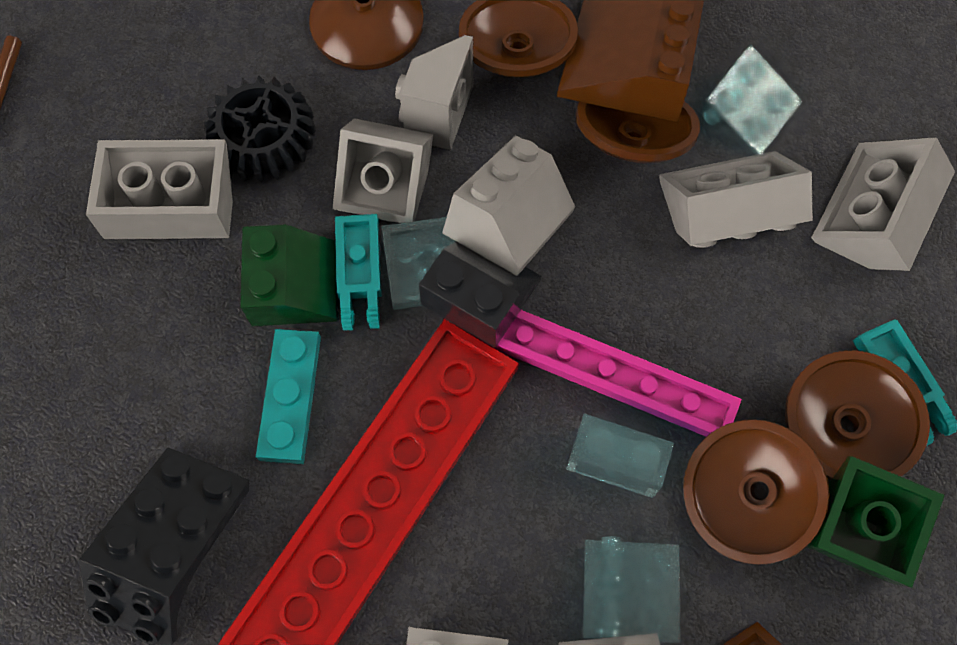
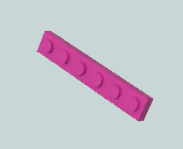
M520 310L497 347L494 348L506 355L705 437L716 429L733 423L742 400L523 310Z

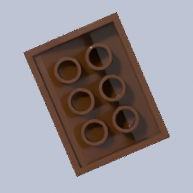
M583 0L577 21V44L573 53L566 60L557 97L678 122L690 83L704 0Z

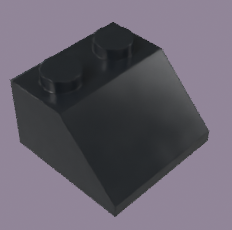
M456 241L441 251L418 285L423 306L496 348L540 282L542 276L527 267L516 276Z

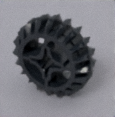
M258 75L255 83L249 84L242 78L241 87L237 89L227 85V96L215 95L216 107L207 108L209 120L204 122L206 140L225 139L231 175L238 172L240 177L247 181L252 174H255L256 179L262 183L265 175L269 173L278 180L280 176L279 171L284 168L293 173L295 168L294 160L305 162V150L313 149L314 142L312 137L315 136L316 132L313 121L314 115L304 95L301 92H295L290 82L281 86L280 81L274 77L268 83H265L264 79ZM277 112L290 118V124L283 123L281 118L276 117ZM232 133L239 135L240 139L244 140L243 146H239L231 141Z

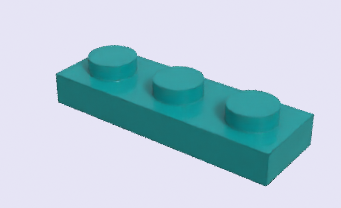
M275 329L256 458L259 461L304 464L321 341L319 332Z

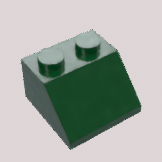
M286 224L242 228L241 309L251 326L337 322L335 240Z
M848 456L829 483L830 497L826 519L820 532L807 548L886 582L912 588L945 495L853 456Z

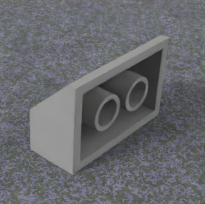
M515 135L454 192L442 233L518 276L573 213L575 205L553 156L540 149L532 141Z
M923 138L859 143L811 237L814 242L868 269L910 271L955 173L938 139Z
M225 139L98 140L86 216L103 239L229 238L233 199L228 150Z
M776 151L659 174L660 184L676 233L690 246L710 247L715 245L717 240L731 237L748 239L756 236L757 232L769 229L786 231L794 229L798 223L813 221L812 172Z

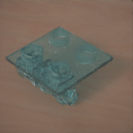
M750 44L705 99L707 103L703 108V119L712 125L725 121L757 155L764 153L801 104L802 100Z
M609 536L601 537V540H585L583 638L601 639L657 633L660 642L680 643L679 545L621 542V538Z

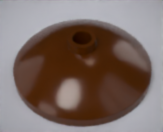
M314 0L310 10L309 24L316 46L328 59L347 68L372 70L394 64L412 51L421 37L424 15L420 0Z
M477 0L466 9L461 17L459 38L464 35L473 37V62L479 67L506 77H531L558 67L570 57L577 44L578 24L572 11L560 0Z
M685 101L678 122L584 102L578 103L576 121L579 129L595 147L613 157L636 163H660L682 156L693 148L700 131L698 116Z
M847 350L830 353L816 359L795 379L785 404L786 427L801 436L814 449L824 466L829 480L833 479L848 456H853L893 474L903 476L921 458L928 442L930 432L929 412L918 386L900 367L872 353ZM841 419L851 421L854 431H845L841 426Z
M742 420L716 429L697 446L688 462L684 476L685 506L696 531L717 552L739 562L771 564L796 555L815 539L827 516L830 497L829 484L820 458L801 436L773 422ZM760 481L764 482L769 488V494L765 499L758 498L754 492L755 485Z

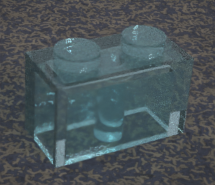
M583 414L566 469L653 498L662 488L674 442Z

